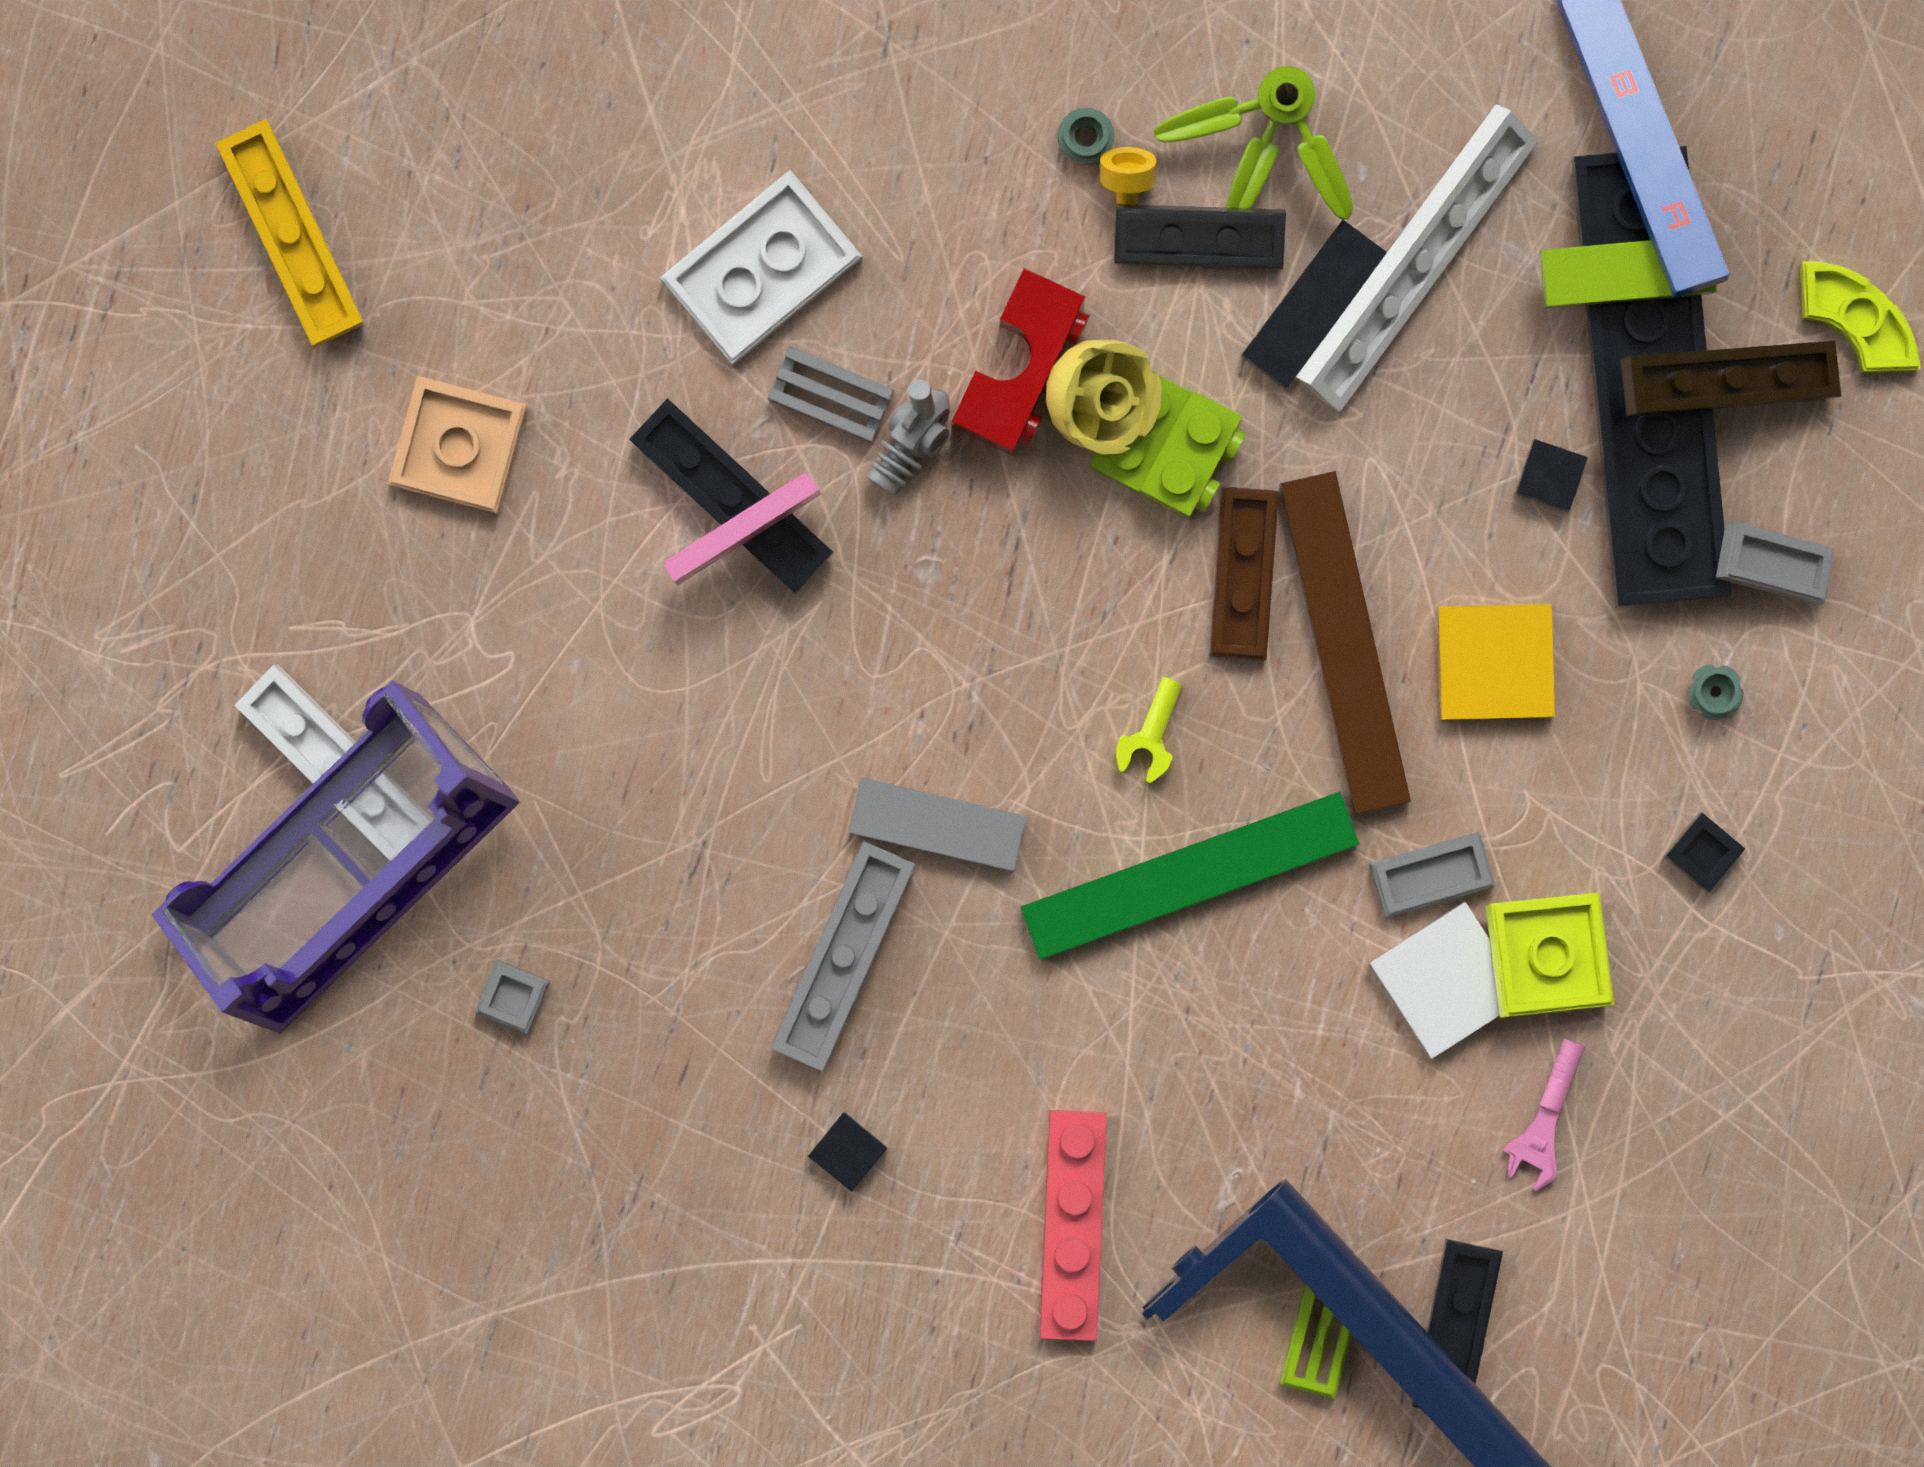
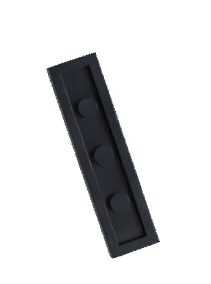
M668 398L629 439L720 525H723L771 494ZM793 514L788 515L743 544L755 558L795 595L834 554L826 544Z

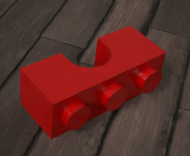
M1023 268L1000 317L999 326L1018 334L1024 339L1030 350V362L1019 376L1009 380H997L975 370L951 421L952 428L1012 456L1018 443L1028 448L1042 420L1041 416L1033 412L1042 392L1046 394V383L1052 367L1057 362L1066 341L1077 345L1089 320L1090 314L1081 311L1086 296Z

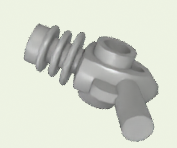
M918 379L909 385L908 393L911 403L906 401L901 404L889 421L888 427L892 431L890 435L896 443L893 446L885 440L881 441V445L890 452L888 455L881 451L877 452V456L884 461L882 464L874 460L871 461L873 467L867 474V477L893 495H895L900 486H906V482L900 478L901 474L907 477H912L913 475L906 468L908 464L918 470L922 468L912 458L914 456L923 458L926 455L928 457L935 456L942 449L949 436V429L944 427L950 413L949 396L944 390L931 391L929 383L925 380Z

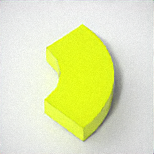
M1802 261L1799 264L1802 320L1824 323L1841 333L1856 353L1861 374L1913 372L1921 369L1916 341L1906 318L1898 306L1894 305L1882 291L1870 283L1869 279L1852 270L1834 264Z

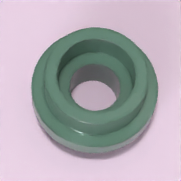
M1076 109L1066 115L1059 126V147L1062 153L1074 163L1081 165L1095 164L1100 161L1102 154L1110 151L1113 146V126L1107 116L1096 109ZM1081 128H1090L1095 132L1097 140L1093 145L1083 147L1075 140L1076 132Z

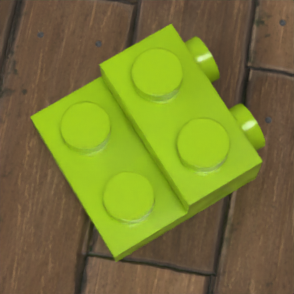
M1159 375L1162 384L1161 408L1150 432L1145 437L1138 435L1132 443L1125 446L1130 449L1121 454L1101 455L1095 453L1088 468L1188 520L1194 508L1205 513L1220 485V482L1211 478L1219 460L1222 458L1231 463L1247 433L1237 428L1243 417L1242 415L1194 390L1190 392Z

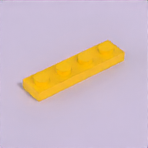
M264 119L216 142V146L311 345L317 348L365 325L366 323L270 122Z

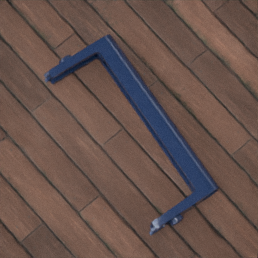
M1287 1179L1280 1181L1203 1251L1195 1245L1182 1255L1171 1267L1177 1275L1142 1307L1144 1309L1142 1314L1147 1320L1156 1314L1164 1322L1190 1297L1258 1240H1264L1281 1256L1474 1467H1551Z

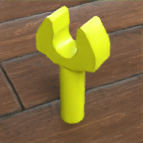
M1166 677L1161 678L1141 731L1130 737L1123 735L1118 740L1115 754L1119 772L1122 773L1126 770L1131 761L1132 753L1137 749H1146L1152 755V764L1147 771L1146 783L1153 782L1168 770L1173 756L1165 750L1162 737L1183 684Z

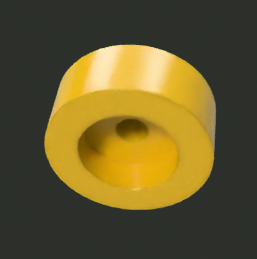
M1120 147L1106 151L1100 158V183L1106 189L1116 192L1117 203L1135 205L1138 203L1139 193L1151 189L1156 183L1157 159L1151 152L1135 147Z

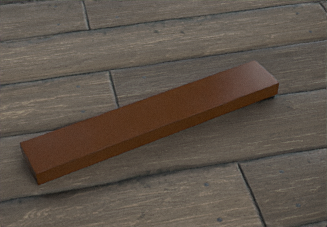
M1336 471L1280 483L1279 486L1354 814L1411 802Z

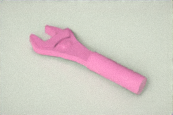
M1566 1038L1563 1039L1551 1076L1541 1098L1537 1115L1525 1132L1508 1143L1503 1149L1509 1154L1507 1165L1509 1178L1512 1179L1521 1159L1541 1169L1532 1187L1535 1191L1552 1182L1557 1176L1554 1152L1555 1125L1585 1048L1584 1045Z

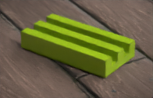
M1305 1284L1279 1384L1335 1399L1352 1333L1341 1323L1326 1383L1316 1382L1333 1313L1324 1303L1304 1378L1294 1376L1316 1296Z

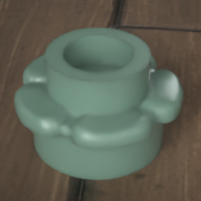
M1710 664L1699 668L1692 677L1694 682L1688 687L1687 696L1690 705L1694 709L1701 710L1703 717L1710 720H1720L1725 718L1728 712H1734L1740 707L1744 692L1740 686V677L1732 668L1725 665L1715 668L1714 665ZM1714 686L1718 687L1721 691L1718 697H1713L1710 694V690Z

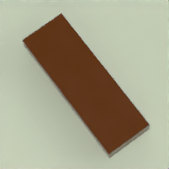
M1222 487L1209 656L1267 660L1279 491Z

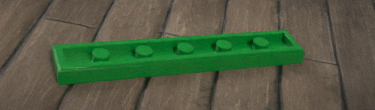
M1339 791L1020 907L1039 960L1360 844L1342 794Z

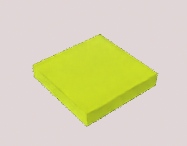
M1599 892L1492 903L1485 906L1500 1018L1614 1005Z

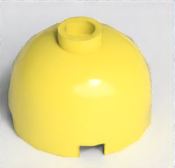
M1115 339L1086 340L1067 350L1052 367L1046 383V405L1053 425L1062 436L1077 446L1101 455L1121 454L1130 449L1125 446L1132 443L1138 435L1145 437L1153 428L1160 411L1162 393L1159 374L1152 372L1149 362L1145 359H1150L1148 355L1133 345Z

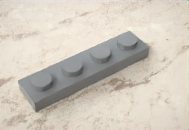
M863 841L771 1049L823 1072L913 872L915 863Z

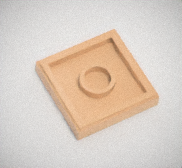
M417 376L388 485L499 515L528 406L519 402Z

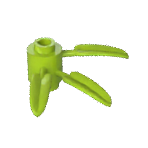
M1281 66L1270 71L1259 85L1257 99L1237 104V100L1232 96L1220 98L1176 114L1158 124L1154 130V137L1158 141L1163 143L1180 142L1235 128L1242 122L1241 114L1261 109L1265 116L1270 119L1262 139L1260 137H1253L1249 141L1233 180L1226 205L1227 208H1252L1278 155L1279 149L1272 143L1279 124L1295 123L1304 141L1298 145V154L1321 197L1336 217L1343 220L1349 219L1352 215L1353 203L1338 161L1325 136L1319 134L1313 137L1304 119L1313 107L1315 87L1311 78L1299 68ZM1285 83L1292 84L1298 91L1296 102L1290 106H1284L1276 99L1277 88Z

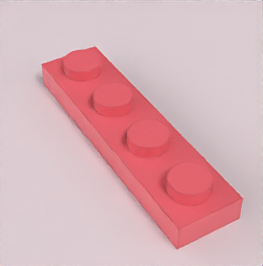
M1050 1110L1040 1339L1097 1341L1106 1112Z

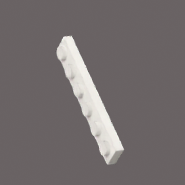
M1497 104L1494 106L1296 376L1325 405L1338 412L1343 409L1539 141L1512 111Z

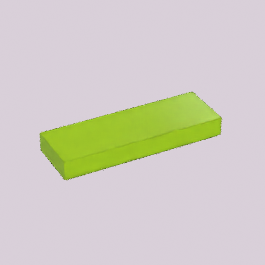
M1651 240L1546 249L1539 252L1545 309L1673 298ZM1716 285L1680 297L1714 294L1717 292Z

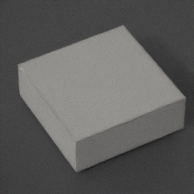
M496 960L474 1013L529 1034L550 981Z

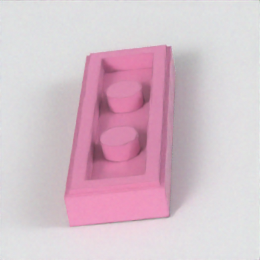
M804 472L667 559L664 567L677 586L820 496L819 488L810 474Z

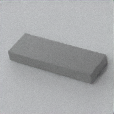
M861 778L848 833L1014 871L1027 816Z

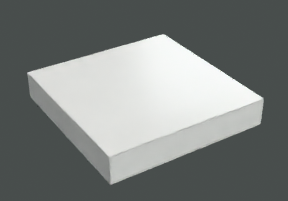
M1466 902L1461 903L1369 963L1430 1059H1433L1499 1016L1490 939Z

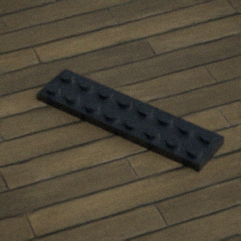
M1680 146L1679 148L1689 170L1687 146ZM1616 152L1574 156L1571 161L1580 247L1650 241ZM1702 295L1586 305L1615 607L1731 596L1730 582L1716 579L1725 527L1713 409L1627 416L1620 359L1629 356L1707 350Z

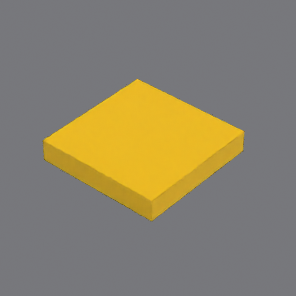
M1552 604L1437 607L1440 720L1555 717Z

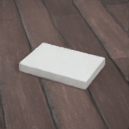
M789 170L662 275L660 279L732 366H734L863 258L792 171Z

